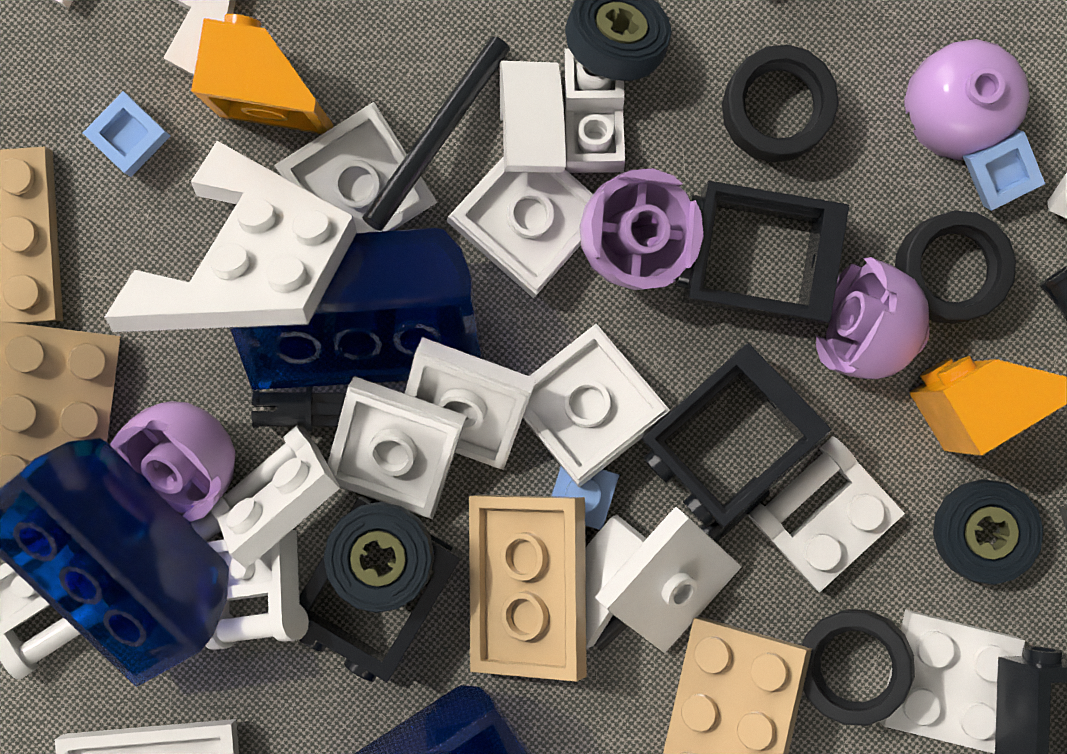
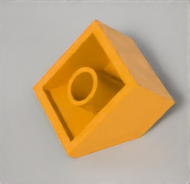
M225 14L224 21L204 18L191 91L213 112L223 118L317 134H324L333 128L334 124L265 28H261L260 21L240 14Z
M967 356L956 362H953L952 358H948L930 367L920 375L924 383L909 392L944 451L983 455L1067 404V377L998 359L973 361L970 356Z

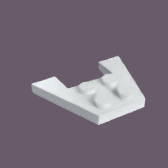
M216 141L191 180L196 196L236 204L235 208L190 282L134 270L105 315V319L112 332L308 324L357 233L353 216Z

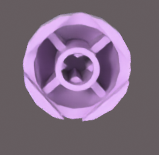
M973 39L948 44L927 57L910 78L904 103L906 114L910 113L911 122L916 128L913 133L921 144L938 156L964 160V155L990 148L1012 136L1025 119L1030 94L1027 76L1012 54L998 44Z
M653 168L630 170L603 183L586 203L579 226L582 250L591 267L606 281L632 290L666 287L676 281L674 279L679 277L686 268H690L698 258L704 236L701 211L696 201H690L686 192L679 187L683 184L675 176Z
M869 257L864 258L867 264L863 267L851 264L837 278L831 320L826 338L816 335V348L820 361L829 370L850 377L879 379L892 376L901 371L923 350L929 338V308L925 294L915 279L888 263Z
M169 401L144 409L117 433L110 444V453L117 448V454L120 462L114 467L115 473L130 495L150 511L162 515L168 508L175 512L184 513L178 521L191 522L204 518L226 492L233 480L236 452L229 434L210 413L187 402Z

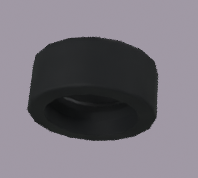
M788 44L764 47L746 57L729 80L722 101L724 126L734 144L753 158L771 163L794 160L813 149L833 126L839 105L836 81L827 65L809 50ZM782 70L794 74L806 83L812 94L813 111L810 121L802 131L791 137L774 138L764 135L752 125L746 113L745 99L749 87L756 78L767 72Z
M954 210L925 220L908 233L896 253L895 268L915 279L923 290L928 302L930 321L956 324L986 316L1005 301L1015 282L1016 257L1010 239L996 222L977 212ZM947 234H959L972 239L982 250L987 264L986 280L981 290L972 298L961 302L945 301L933 295L925 285L921 273V259L927 246L936 238Z
M845 609L821 619L805 635L801 645L812 649L803 686L806 698L822 715L843 725L868 726L889 718L905 702L915 678L914 654L905 634L889 618L870 610ZM847 631H862L876 637L886 647L892 660V676L887 688L878 697L865 702L849 701L837 696L827 686L821 672V657L826 645L835 636Z

